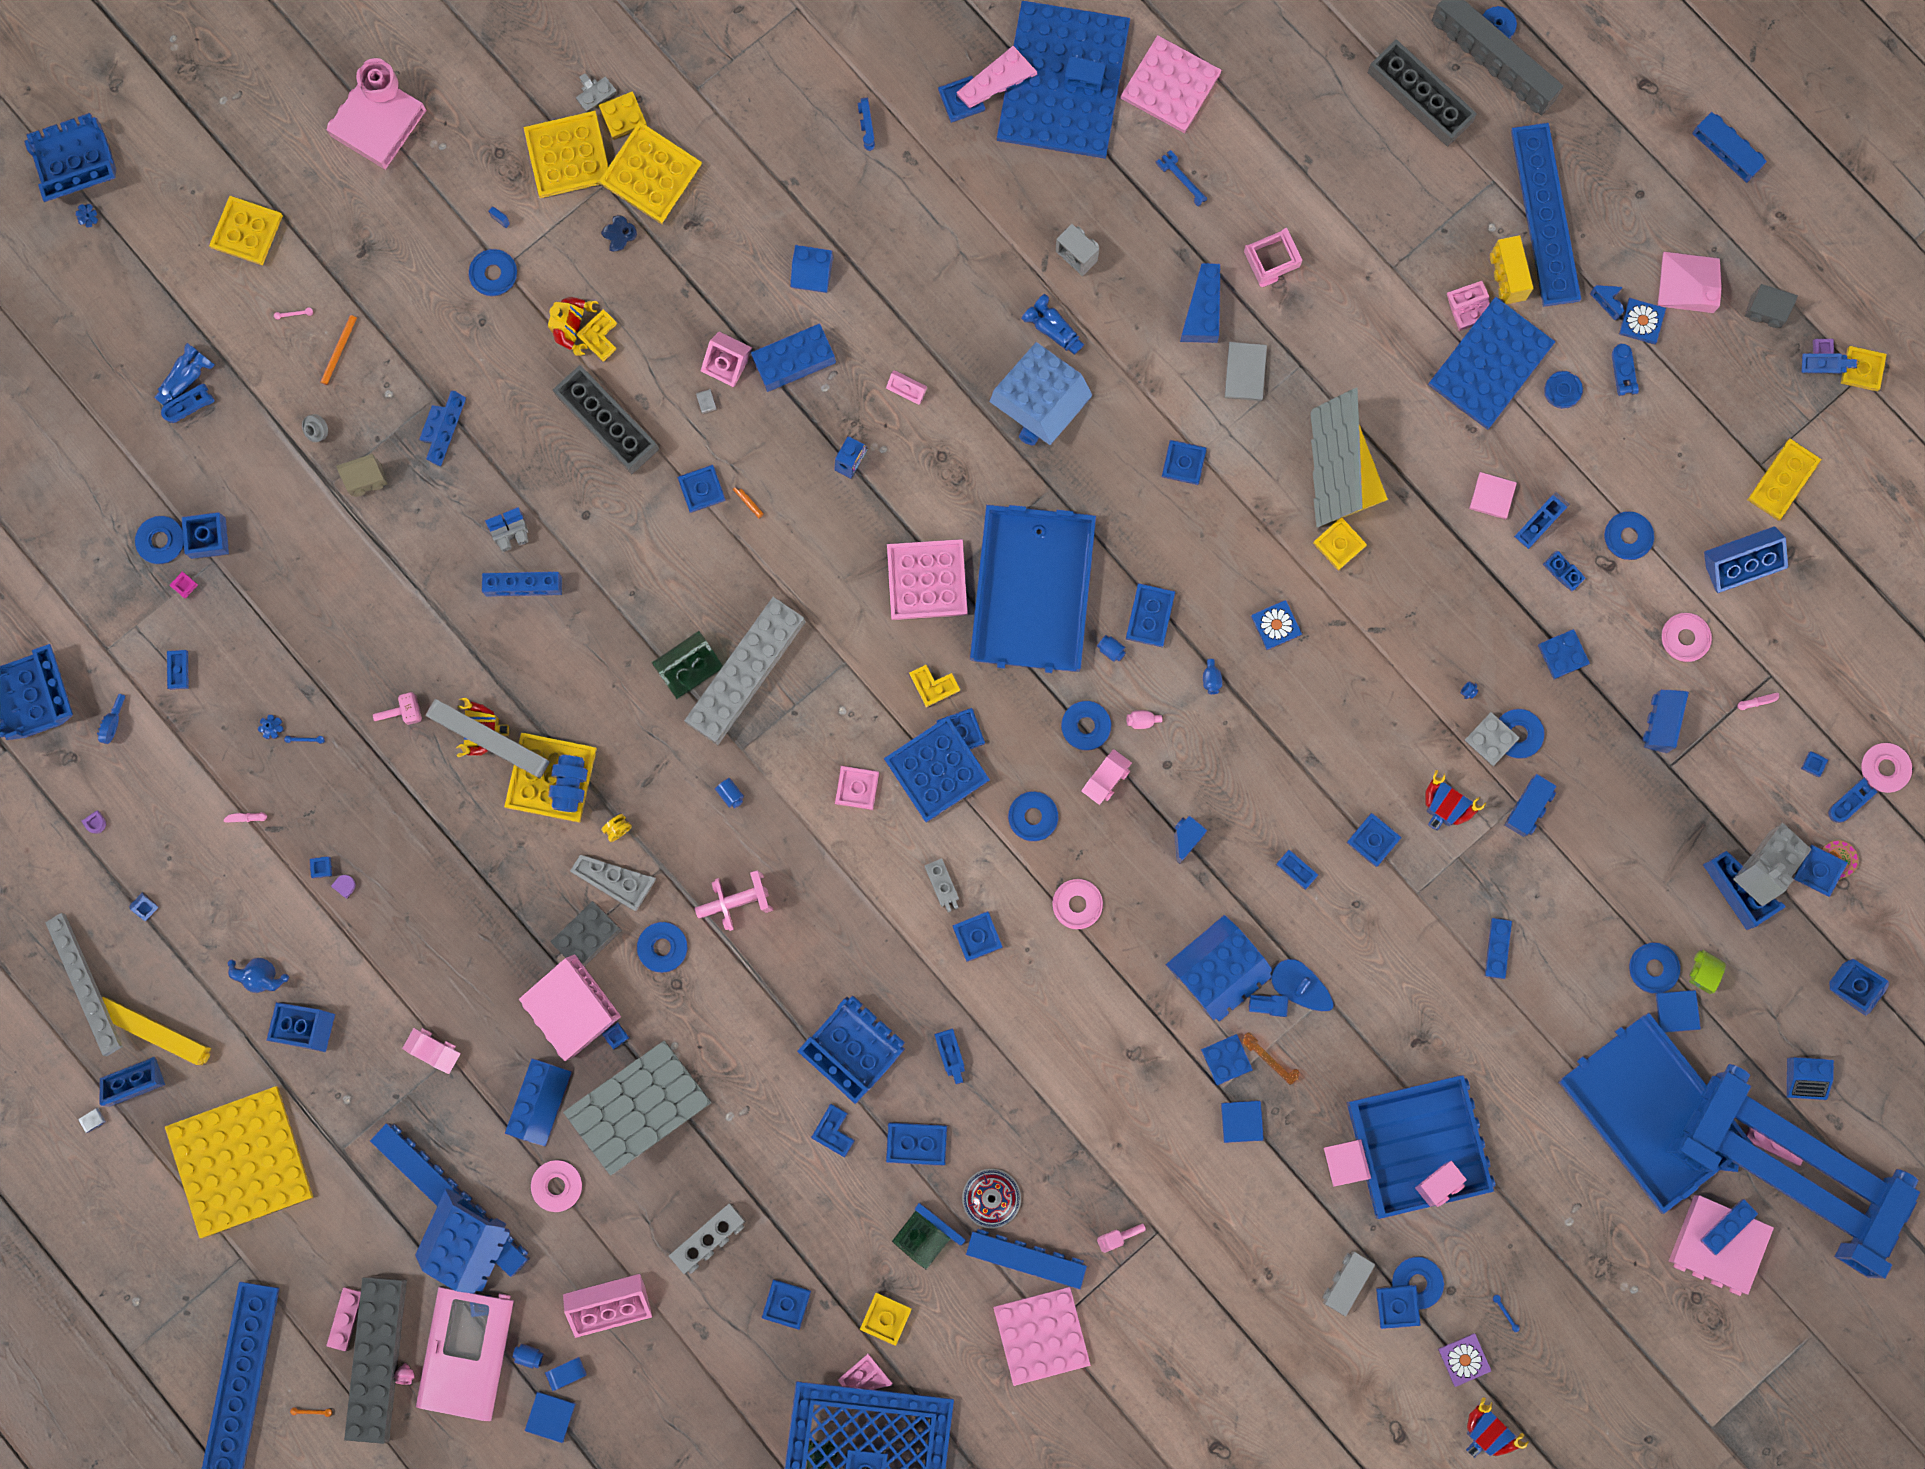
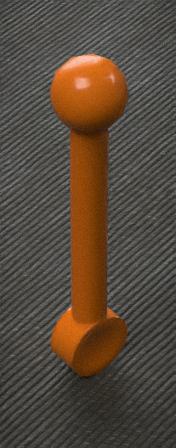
M293 1407L290 1413L292 1415L320 1414L330 1417L332 1410H298Z

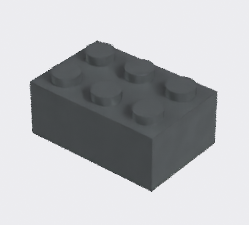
M592 901L550 942L565 958L575 954L585 967L622 929Z

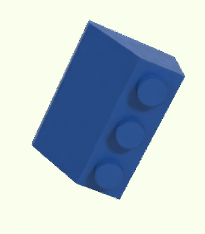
M1660 690L1653 695L1651 705H1654L1653 710L1647 718L1649 728L1643 736L1644 748L1668 753L1677 747L1689 692Z

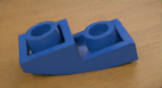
M1555 551L1543 563L1545 568L1570 591L1575 590L1586 579L1574 564L1571 565L1559 551Z

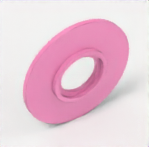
M1680 613L1671 617L1665 623L1661 639L1663 647L1671 657L1683 662H1692L1700 659L1707 653L1711 645L1712 636L1709 626L1702 618L1691 613ZM1688 629L1694 633L1695 640L1693 644L1686 646L1680 643L1678 635L1681 630Z
M1881 743L1871 747L1865 753L1861 763L1863 777L1868 780V784L1872 788L1874 787L1880 792L1891 793L1902 789L1909 782L1912 775V763L1908 754L1899 746L1891 743ZM1887 759L1894 763L1895 772L1891 776H1884L1879 772L1878 766L1882 760Z
M1073 879L1063 883L1056 890L1052 906L1056 918L1064 926L1071 929H1084L1093 925L1098 920L1102 912L1103 901L1099 890L1092 883L1082 879ZM1074 896L1083 897L1086 901L1084 911L1080 913L1073 912L1069 907L1070 899Z
M554 1160L541 1165L534 1173L531 1181V1193L535 1202L541 1208L550 1212H561L569 1209L577 1202L582 1191V1181L578 1171L565 1161ZM555 1177L561 1178L565 1183V1189L559 1195H553L548 1190L549 1181Z

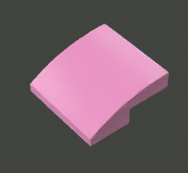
M1483 281L1447 293L1450 308L1459 331L1472 327L1490 304L1488 300L1489 295Z

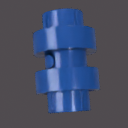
M561 755L559 756L558 764L553 765L551 777L556 778L557 781L556 785H550L548 798L553 799L552 809L576 812L578 803H583L585 791L579 789L580 782H586L588 772L587 769L583 768V758Z

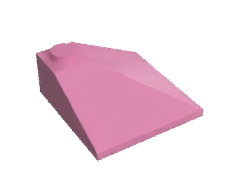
M1663 252L1658 306L1714 313L1720 306L1721 298L1720 259Z

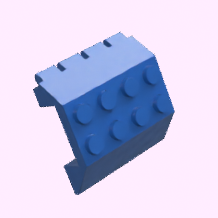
M91 113L79 116V124H77L75 118L61 122V130L57 124L43 128L44 136L41 135L39 130L26 134L28 140L24 142L27 151L33 156L41 181L38 186L44 202L116 178V166L106 135L98 118L92 117Z
M51 644L33 649V655L0 666V738L5 737L6 740L26 738L60 726L73 716Z
M1225 915L1165 964L1202 1005L1206 1014L1212 1020L1217 1019L1218 1021H1221L1229 1014L1228 1008L1234 1010L1244 1001L1243 995L1248 998L1259 988L1257 986L1258 982L1261 985L1266 983L1272 977L1270 972L1273 971L1256 947Z
M852 996L850 999L848 997L844 998L834 1013L812 1037H809L797 1052L856 1104L905 1050L902 1047L905 1042L896 1034L891 1037L889 1034L892 1030L881 1020L876 1023L877 1017L866 1007L864 1010L860 1009L863 1004Z
M446 1188L415 1256L423 1272L452 1290L475 1294L476 1291L482 1292L488 1281L487 1277L490 1276L496 1264L494 1260L498 1259L503 1249L502 1244H505L510 1230L505 1228L506 1223L498 1218L488 1222L461 1206L463 1197Z

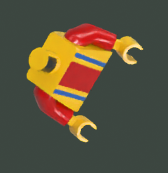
M567 297L562 299L561 302H554L550 308L548 328L553 333L557 344L569 350L573 349V353L576 356L585 355V353L581 352V349H587V346L585 344H574L577 338L576 334L581 324L583 308L587 312H597V310L592 309V304L599 303L597 301L585 302L583 299Z
M467 698L459 699L465 702V706L457 707L460 710L468 708V710H465L466 716L503 736H509V725H499V718L495 716L494 711L483 704L470 702ZM464 738V744L456 747V749L460 748L463 753H458L457 757H463L466 754L468 756H481L488 752L485 748Z

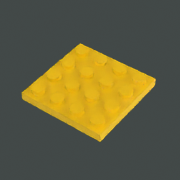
M596 111L523 127L539 198L600 185L599 181L609 166Z
M639 121L600 179L599 184L652 219L663 224L701 167L702 162Z
M521 733L519 745L547 759L550 763L541 779L514 765L504 807L580 823L597 748ZM561 755L583 758V768L588 770L586 782H580L579 789L585 792L583 803H578L576 812L552 809L553 799L548 798L550 785H556L557 781L556 778L551 777L553 765L558 764L559 756Z

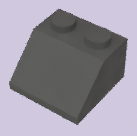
M1761 284L1750 297L1745 317L1754 322L1767 323L1768 326L1773 328H1781L1786 323L1798 295Z

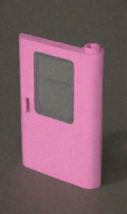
M438 1287L416 1402L417 1408L481 1421H492L514 1300L510 1299V1295L499 1294V1297H492Z

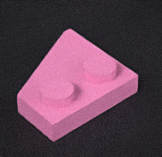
M869 1353L838 1379V1382L844 1387L871 1390L893 1384Z

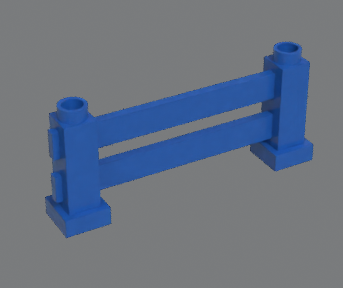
M1728 1064L1724 1072L1712 1076L1701 1096L1703 1097L1701 1104L1697 1110L1692 1112L1683 1129L1685 1132L1683 1137L1673 1138L1666 1152L1699 1173L1715 1172L1722 1159L1715 1154L1718 1152L1852 1236L1851 1243L1840 1244L1834 1256L1835 1258L1867 1278L1886 1279L1892 1267V1264L1887 1262L1886 1258L1891 1255L1904 1223H1907L1917 1204L1916 1200L1920 1192L1915 1187L1919 1180L1910 1173L1900 1169H1896L1892 1177L1881 1180L1748 1097L1747 1094L1751 1086L1747 1084L1750 1074L1744 1069ZM1734 1118L1871 1202L1866 1214L1864 1215L1728 1130Z

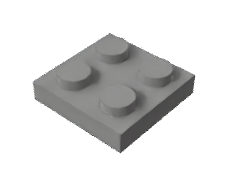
M1490 712L1464 741L1494 766L1519 740V737Z

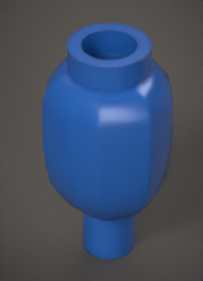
M1214 659L1207 660V668L1203 672V686L1208 690V694L1211 695L1218 694L1219 689L1222 687L1221 672L1215 667Z

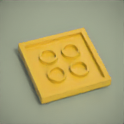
M229 196L209 247L263 266L283 215L280 212Z

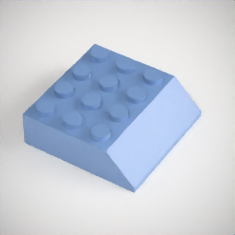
M1036 342L994 389L989 402L1051 445L1090 400L1092 393L1081 373Z

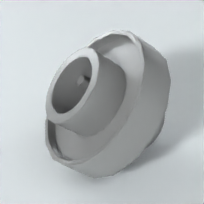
M311 414L302 421L303 432L310 441L320 442L327 437L328 427L321 416Z

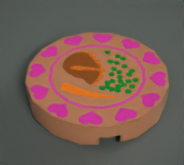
M1835 840L1821 848L1848 862L1840 879L1846 878L1855 872L1858 867L1859 858L1857 851L1851 844L1846 841Z

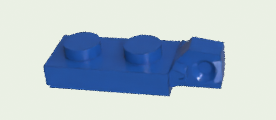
M1843 354L1802 355V373H1846L1847 368H1857V359H1847V355Z
M953 1028L934 1034L945 1071L948 1076L953 1075L956 1084L963 1083L961 1072L965 1071L964 1063Z

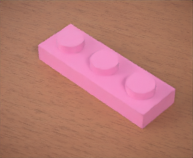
M1749 1127L1746 1136L1753 1145L1797 1166H1801L1802 1159Z
M343 1287L327 1347L342 1351L348 1350L359 1311L361 1291Z

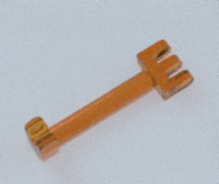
M1250 1032L1245 1033L1243 1045L1250 1051L1254 1050L1289 1085L1299 1078L1300 1072L1298 1069H1293L1288 1073L1257 1043L1258 1040Z

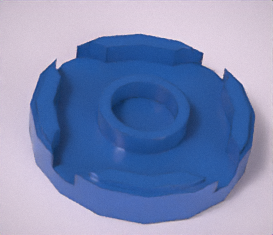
M1558 371L1552 374L1546 381L1544 393L1551 405L1565 409L1574 406L1580 400L1583 387L1576 375L1574 376L1568 371Z

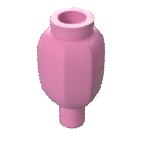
M1145 710L1133 711L1127 715V726H1132L1134 729L1150 728L1154 723L1162 722V715H1154L1152 712Z

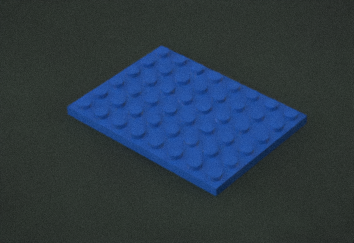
M1022 1L1014 47L1037 71V75L1030 76L1024 79L1023 82L1006 88L997 141L1106 159L1130 18ZM1070 56H1082L1086 60H1099L1106 64L1100 92L1064 84Z

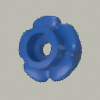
M1471 681L1467 682L1461 690L1464 699H1472L1478 693L1477 684H1473Z

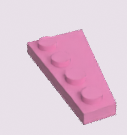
M1012 46L957 92V96L968 108H971L989 99L990 96L998 92L1001 93L1006 88L1014 84L1017 85L1030 76L1037 75V71Z

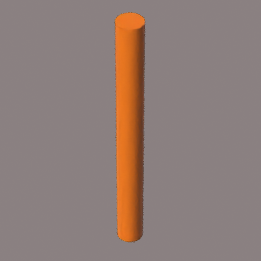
M350 315L320 381L324 385L328 384L356 322L357 318Z

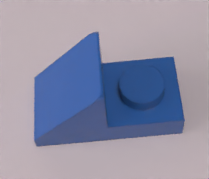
M1596 285L1590 292V295L1614 320H1617L1625 311L1621 302L1614 299L1622 290V287Z

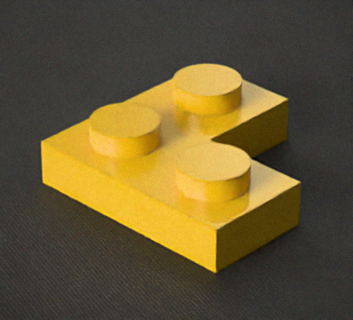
M603 309L576 335L604 362L616 350V347L605 335L617 325V322Z
M927 665L909 672L926 708L960 691L952 673L934 681Z

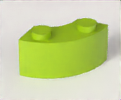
M1705 950L1698 951L1694 958L1696 962L1689 974L1691 976L1689 982L1708 994L1715 993L1723 977L1726 963Z

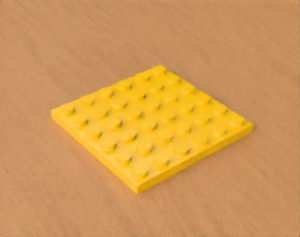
M278 1086L165 1126L200 1239L314 1198Z

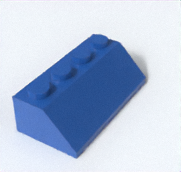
M1775 526L1704 551L1705 566L1717 593L1788 568L1786 537Z
M531 1059L505 1134L546 1146L572 1071L537 1059Z

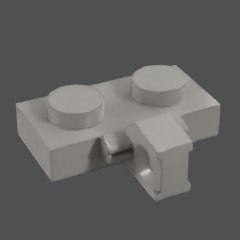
M585 73L579 77L584 87L581 88L583 93L578 95L576 100L586 113L593 111L600 104L617 94L616 89L606 76L598 82L595 79L591 81Z

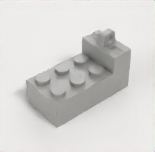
M1781 823L1767 834L1733 880L1761 906H1764L1787 890L1794 880L1792 875L1812 849L1784 823Z

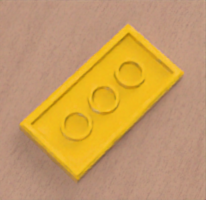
M1789 438L1747 500L1780 521L1822 459Z

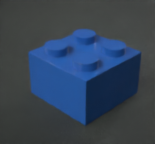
M220 512L182 517L185 555L191 559L229 554L226 517Z

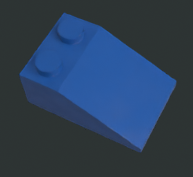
M276 1002L266 1041L326 1052L335 1014L323 1010Z

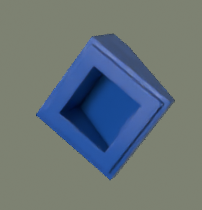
M142 892L130 904L129 908L142 920L146 921L158 909V906Z

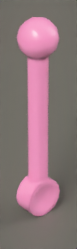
M306 308L304 311L274 313V318L280 319L281 317L302 314L311 316L313 310Z

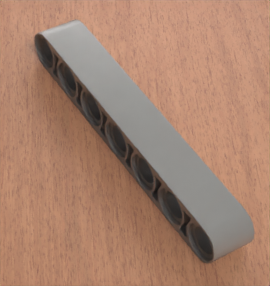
M434 699L425 715L540 779L550 763L547 759L437 699Z

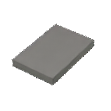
M1229 342L1225 398L1263 400L1267 345Z

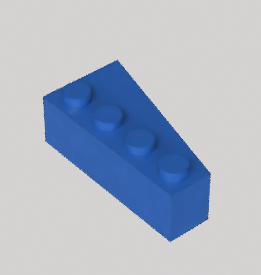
M1201 264L1180 342H1218L1220 264Z
M1727 851L1716 855L1703 864L1746 930L1758 926L1786 907L1776 899L1761 906L1733 879L1743 866Z

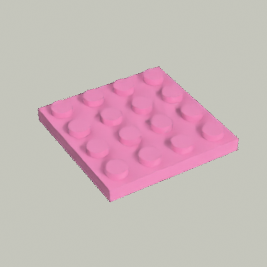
M1157 35L1123 91L1121 99L1185 133L1222 70Z
M963 539L887 544L891 620L967 615Z
M1070 1287L993 1307L1013 1386L1091 1366Z

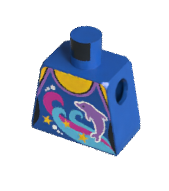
M848 436L836 456L835 471L852 479L868 447Z

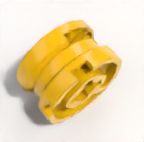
M619 814L611 819L601 829L604 834L608 835L610 842L616 841L632 828V825L625 821L626 817L623 814Z

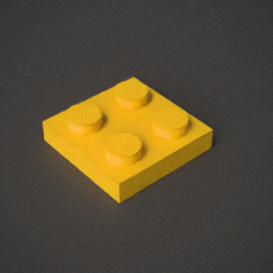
M633 91L599 105L613 140L632 133L639 121L647 126Z
M1849 346L1846 351L1847 359H1857V368H1847L1846 373H1842L1841 384L1878 392L1881 387L1887 354Z
M1343 518L1337 520L1313 542L1316 548L1338 571L1367 546Z
M876 1292L860 1330L896 1346L912 1308Z

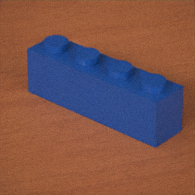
M1713 112L1692 133L1746 183L1767 162L1760 152H1756L1747 140L1737 135L1735 129L1727 126L1723 119Z

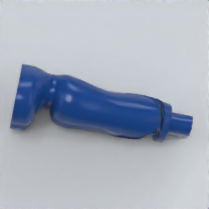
M1043 294L1036 301L1034 307H1030L1021 319L1024 322L1033 323L1038 331L1047 335L1062 348H1065V351L1069 350L1075 355L1084 344L1055 308L1048 307L1049 297Z
M186 343L184 354L177 358L172 370L157 389L159 392L154 398L162 405H166L178 398L199 378L201 368L212 369L215 364L189 343Z

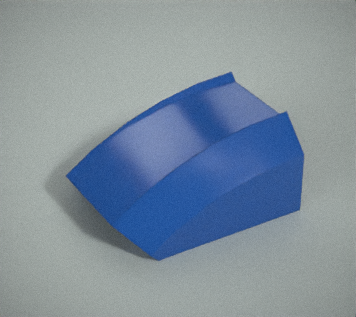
M1851 959L1841 965L1830 980L1829 985L1830 990L1867 1016L1885 994L1889 981L1855 959Z

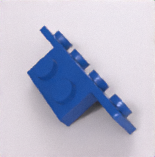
M451 391L445 407L431 406L419 439L424 443L431 444L426 459L437 466H441L466 400V397L456 391Z

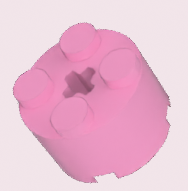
M379 58L365 61L364 65L358 69L356 75L357 83L368 100L374 102H385L393 99L398 90V78L392 67Z

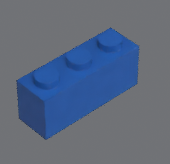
M1538 774L1534 775L1504 826L1523 837L1528 834L1532 835L1537 827L1535 824L1537 818L1541 819L1547 810L1545 808L1548 801L1551 802L1556 795L1554 791L1556 785Z

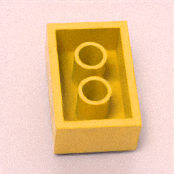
M1521 236L1498 239L1490 253V261L1495 266L1494 278L1499 283V298L1503 299L1505 304L1526 301L1533 290V285Z

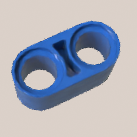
M580 1357L545 1372L552 1391L587 1376Z

